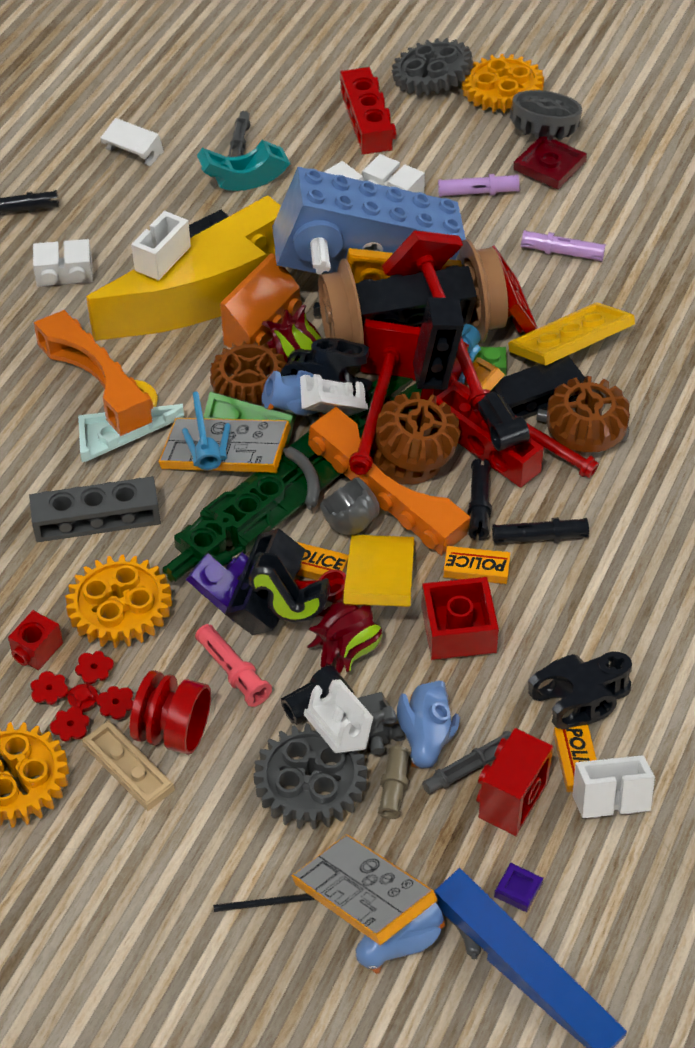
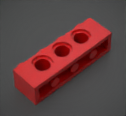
M370 67L340 71V92L362 155L393 150V139H396L397 136L394 123H390V111L388 107L385 108L383 92H379L377 76L373 77Z
M452 384L447 390L437 395L436 405L439 406L443 402L447 403L451 407L450 413H454L459 419L458 429L460 430V437L458 443L478 458H481L482 461L487 459L493 469L520 488L541 472L544 450L542 445L530 438L527 443L497 451L492 443L488 425L478 409H474L473 405H470L468 401L469 394ZM433 415V417H435L438 421H441L438 417Z

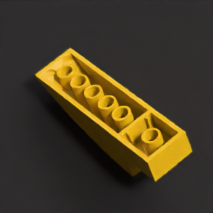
M267 195L191 237V247L159 281L134 269L87 295L86 299L93 338L98 341L163 333L221 317L220 303L269 254L275 255L272 226L281 205Z

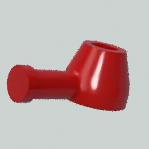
M329 570L321 575L318 580L300 581L299 579H294L301 590L307 585L328 578L331 589L327 601L332 604L344 601L346 574L341 570Z

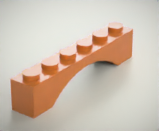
M62 310L34 322L37 344L50 359L76 365L88 371L100 381L105 388L103 402L106 420L120 436L152 423L151 409H153V402L149 394L143 393L138 388L135 380L123 372L121 365L109 357L104 347L100 348L91 333H86L76 318L73 319L65 310Z
M335 406L310 425L308 445L312 451L324 457L338 473H343L351 481L358 477L362 479L375 494L379 507L397 518L405 529L411 530L416 534L426 547L434 549L442 556L446 553L447 546H454L467 535L471 517L450 499L430 496L400 485L385 475L374 463L365 475L353 473L350 469L349 459L353 453L358 451L361 441L358 424Z

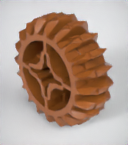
M244 341L240 346L233 343L231 349L223 348L221 355L215 356L214 363H211L210 383L213 391L216 393L262 405L261 397L268 378L267 375H271L273 371L281 373L282 368L287 362H285L283 354H277L276 348L270 349L267 343L262 346L258 345L257 341L253 344H246Z

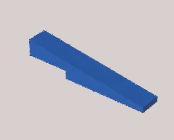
M460 867L434 890L437 897L436 903L441 912L488 953L487 960L584 1047L614 1048L626 1036L627 1031Z

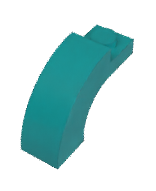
M261 140L251 152L239 157L223 156L203 147L197 154L203 172L210 177H215L220 188L231 191H244L263 186L277 178L290 165L282 147Z

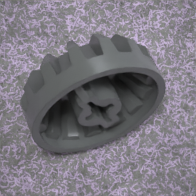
M542 90L522 91L513 97L510 118L516 129L522 130L525 135L531 133L537 139L539 136L547 137L548 140H551L553 137L562 140L564 137H570L577 131L580 124L582 106L576 100L559 93Z

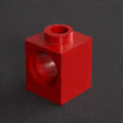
M34 610L8 636L12 657L23 666L28 664L38 671L63 644L59 624Z

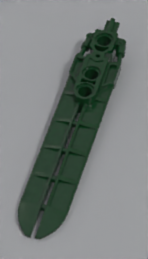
M391 375L384 404L388 401H394L395 397L400 394H405L408 399H410L413 392H419L421 396L422 389H417L416 383L404 390L414 380L412 378ZM378 380L372 382L373 391L370 398L365 399V402L368 404V410L348 416L358 424L360 439ZM308 431L289 447L299 450L310 460L317 472L321 491L341 474L324 457L312 451L308 445ZM283 452L276 473L255 472L231 492H224L204 507L200 512V517L192 525L188 524L181 532L175 534L174 545L181 554L163 567L162 570L167 575V579L171 582H176L192 568H195L201 558L207 553L222 566H225L232 561V557L243 552L246 554L250 552L258 534L271 531L305 504L307 481L300 467L286 458ZM228 547H235V549L230 552L226 551V548Z

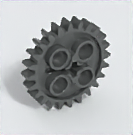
M436 38L432 43L426 40L424 45L416 43V48L408 47V53L401 52V58H395V64H392L393 78L396 86H400L401 91L407 89L408 94L416 91V95L425 91L426 95H429L434 90L438 94L442 88L448 91L449 85L458 86V80L465 81V75H470V69H473V58L469 46L465 47L464 42L458 44L457 39L449 42L448 38L439 42V38Z
M306 723L303 732H299L295 725L292 726V735L289 736L283 731H279V742L268 739V750L260 749V760L255 761L253 777L254 785H256V796L261 797L263 808L271 807V817L274 818L283 813V824H288L293 818L296 819L298 829L303 826L304 821H309L311 828L315 829L318 820H322L327 827L330 826V817L332 816L339 821H343V809L350 813L354 812V802L362 801V791H365L367 788L365 779L367 778V766H364V754H358V750L335 753L317 730H311L309 723ZM295 756L303 757L301 759H292ZM328 762H335V763H337V764H335V765H327L326 763H328ZM295 786L293 789H285L284 787ZM322 791L330 792L327 795H320L318 793Z

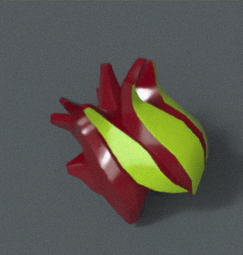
M304 304L296 311L293 317L288 310H284L281 324L271 321L262 322V325L272 333V340L267 342L269 348H276L277 354H283L285 362H287V358L292 351L296 349L311 350V344L318 339H322L315 326L307 320L306 313L304 312L306 305Z
M344 601L334 603L323 610L317 617L321 619V622L308 629L317 635L307 648L323 646L321 668L325 667L326 664L331 665L336 658V670L341 674L345 665L347 673L351 671V665L354 660L373 651L378 646L382 638V626L373 622L371 605H362L358 608L353 604H345Z

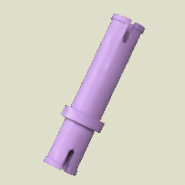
M489 174L488 177L438 180L439 197L489 193L492 196L497 192H519L520 189L518 174L511 176Z
M527 230L523 231L521 248L545 251V254L548 255L553 252L598 260L599 262L603 261L606 244L554 236L552 232H549L547 235Z

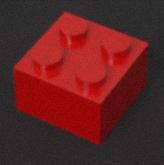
M487 577L422 583L421 609L431 660L497 653L499 627Z
M514 728L508 739L502 738L495 751L494 756L496 759L492 765L486 764L478 778V783L481 784V789L476 798V802L480 803L478 818L517 836L548 784L553 745L517 728Z

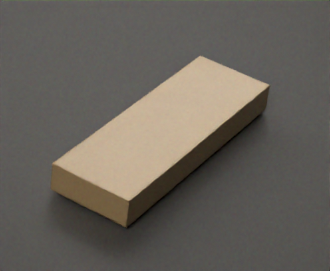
M109 720L82 739L83 747L147 811L175 791L174 784Z

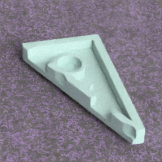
M183 404L153 407L151 409L152 423L122 436L107 422L105 412L78 415L81 461L87 462L174 423L175 418H184Z

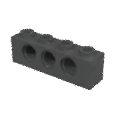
M154 476L29 494L31 520L36 543L161 524Z

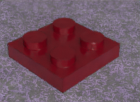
M540 136L514 161L513 170L555 189H559L586 162L587 153L553 138L548 140L547 137Z

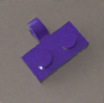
M242 552L237 559L233 558L227 568H225L207 553L185 580L225 614L239 580L237 578L242 574L248 557Z

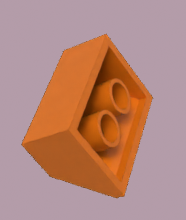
M269 254L220 303L224 345L231 348L233 343L240 346L244 341L246 344H253L257 341L258 345L262 346L272 338L271 331L263 326L262 322L271 321L281 324L284 310H288L291 316H293L302 306L300 286L285 267L276 264V255Z

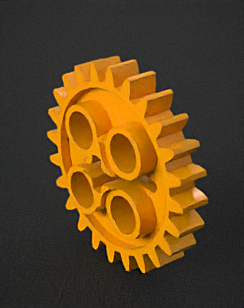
M503 54L499 58L490 55V60L482 57L481 63L474 61L473 69H470L471 74L465 75L466 80L462 81L463 95L467 96L468 102L474 101L475 107L482 104V110L490 107L492 112L501 109L503 113L506 112L507 108L511 109L515 94L529 90L543 91L544 87L543 71L538 70V64L532 65V60L524 62L523 56L514 59L513 54L508 58H505Z
M121 555L119 560L114 562L111 556H107L106 564L95 560L96 568L91 569L85 566L83 567L85 576L77 574L74 576L76 584H69L70 594L65 595L67 615L70 618L72 628L77 627L79 636L87 634L88 642L90 643L99 638L100 646L104 647L108 640L113 642L114 648H117L119 642L124 640L126 645L130 647L131 639L135 637L142 643L144 642L143 634L145 632L154 636V625L163 627V617L170 616L169 607L172 606L170 584H167L165 574L160 575L158 566L150 568L149 560L138 564L137 556H134L130 562H127L124 555Z
M9 722L6 731H1L0 729V755L4 758L10 772L5 771L0 760V796L10 793L6 797H0V826L4 820H9L11 828H14L19 818H22L24 823L28 825L30 822L29 815L33 813L41 819L43 817L41 811L43 806L48 809H54L52 798L62 799L61 787L68 786L66 775L69 774L65 750L61 749L59 740L53 741L51 732L48 731L41 735L38 725L29 732L26 722H23L18 730H14L12 722ZM41 775V776L38 777V778L30 779V778H32L33 776ZM13 776L15 778L18 777L20 786L28 793L27 795H23L18 789Z

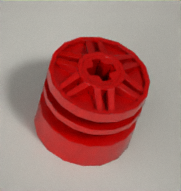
M149 671L143 678L133 702L129 726L131 738L139 742L147 740L153 746L158 745L164 738V746L168 750L186 755L192 754L198 747L208 721L211 706V688L208 684L189 679L183 680L178 686L174 675L164 676L162 672Z

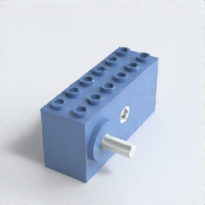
M297 167L272 226L276 264L317 274L337 272L341 259H346L349 248L394 253L414 230L458 235L461 241L466 239L459 204L456 201ZM458 250L457 253H456L452 258H450V259L456 260V258H457V256H458V254H459V250Z

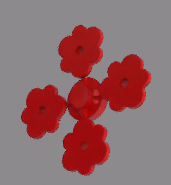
M96 651L93 655L91 653H83L78 658L79 665L76 666L75 672L77 675L82 676V680L86 684L76 685L69 691L68 686L65 684V677L60 674L55 676L51 671L42 672L39 675V680H34L30 684L33 690L31 697L36 703L46 701L47 704L53 705L57 702L58 698L67 696L71 708L67 711H58L55 715L56 720L50 724L51 732L59 735L62 741H69L71 738L82 739L86 736V726L89 725L90 719L88 716L83 715V712L93 709L96 703L100 707V714L102 716L110 715L115 720L123 719L127 711L132 710L134 701L132 700L133 691L130 688L124 687L119 689L117 686H111L107 692H102L98 695L95 687L90 685L97 682L98 679L106 680L109 677L108 672L114 667L113 659L105 657L102 651Z

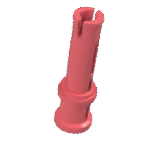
M205 624L201 626L195 634L196 640L203 645L214 660L228 674L229 684L242 692L247 705L256 707L266 701L272 692L271 684L266 680H262L256 674V668L252 663L242 661L231 646L214 629L213 625Z

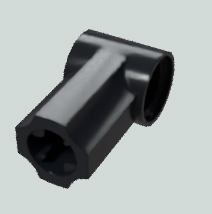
M496 392L485 394L484 398L478 402V411L489 427L490 437L496 450L502 451L529 442L530 434L525 419L522 416L516 417L502 395H498Z
M329 665L319 669L312 676L310 683L281 698V705L292 724L298 725L307 720L304 716V710L308 709L311 692L316 685H319L322 689L320 699L328 695L332 680L341 679L348 689L354 693L334 666Z

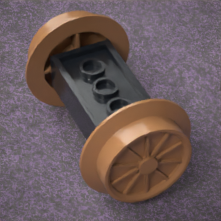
M465 239L462 241L463 246L459 249L458 260L462 262V267L453 265L435 272L445 297L459 298L464 325L470 324L477 328L481 335V340L478 344L486 341L489 330L501 329L507 324V288L501 261L495 249L490 247L476 250L472 242ZM345 258L340 260L337 272L320 274L318 279L319 303L325 337L345 339L364 344L363 332L366 319L421 328L427 299L432 297L422 271L412 275L403 276L396 274L387 279H365L355 283L352 270Z

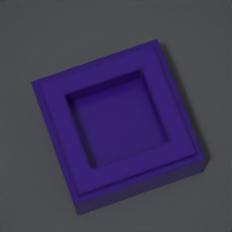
M510 863L495 889L494 897L527 913L543 884V878Z

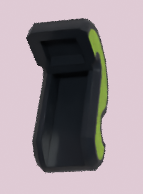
M273 553L258 555L249 575V584L254 592L268 591L267 604L271 612L279 619L291 623L310 621L318 617L325 608L331 589L329 579L325 578L300 590L279 556Z

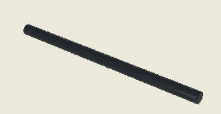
M306 893L216 904L213 907L214 912L316 899Z

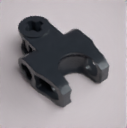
M322 338L311 344V350L296 349L290 353L287 358V364L281 370V376L297 375L298 371L303 370L313 375H320L325 380L343 383L350 382L352 383L353 390H356V381L362 382L365 388V399L370 398L373 391L372 381L366 378L355 377L346 370V367L366 364L370 356L369 347L345 339Z
M615 651L607 652L587 662H584L578 655H568L553 661L545 668L537 671L528 680V694L533 700L538 701L562 698L552 707V723L556 728L568 729L589 725L609 716L616 707V699L624 698L630 693L631 680L629 674L632 671V660L626 654ZM553 679L549 684L538 689L543 681ZM573 709L569 716L562 718L567 711Z

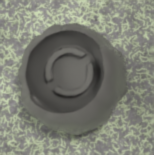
M359 477L352 479L345 486L336 490L320 504L321 511L332 530L342 535H357L365 530L379 514V502L375 494Z

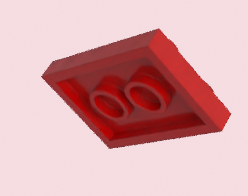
M495 245L492 246L499 256L505 276L508 317L513 315L514 318L512 320L519 333L525 332L527 334L538 329L518 278Z

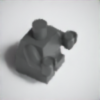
M382 692L357 698L373 716L366 746L370 748L371 754L380 755L384 753V744L390 743L392 738L394 741H403L405 739V733L402 731L400 724L389 727V724L395 723L397 719L394 709L388 705Z

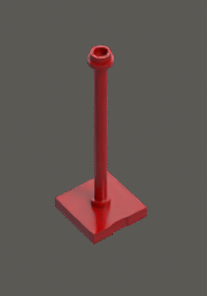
M414 230L382 265L385 276L396 274L405 276L422 271L432 297L446 298L435 271L440 270L463 246V243L458 235ZM461 336L456 356L471 391L468 401L470 405H473L474 409H478V402L490 391L482 388Z
M370 319L365 321L363 332L364 345L369 347L370 356L367 359V363L361 365V372L377 374L379 377L358 451L353 453L349 459L350 469L357 475H365L372 468L373 460L369 455L376 433L378 415L383 408L391 375L412 378L416 381L413 358L421 329L419 327Z
M464 342L466 349L468 351L469 345ZM456 356L448 387L454 384L471 395L469 387L458 381L462 369ZM422 389L420 399L429 400L430 395L436 397L444 390ZM527 423L530 438L579 468V475L581 477L586 476L590 479L599 466V463L595 461V457L590 455L586 459Z

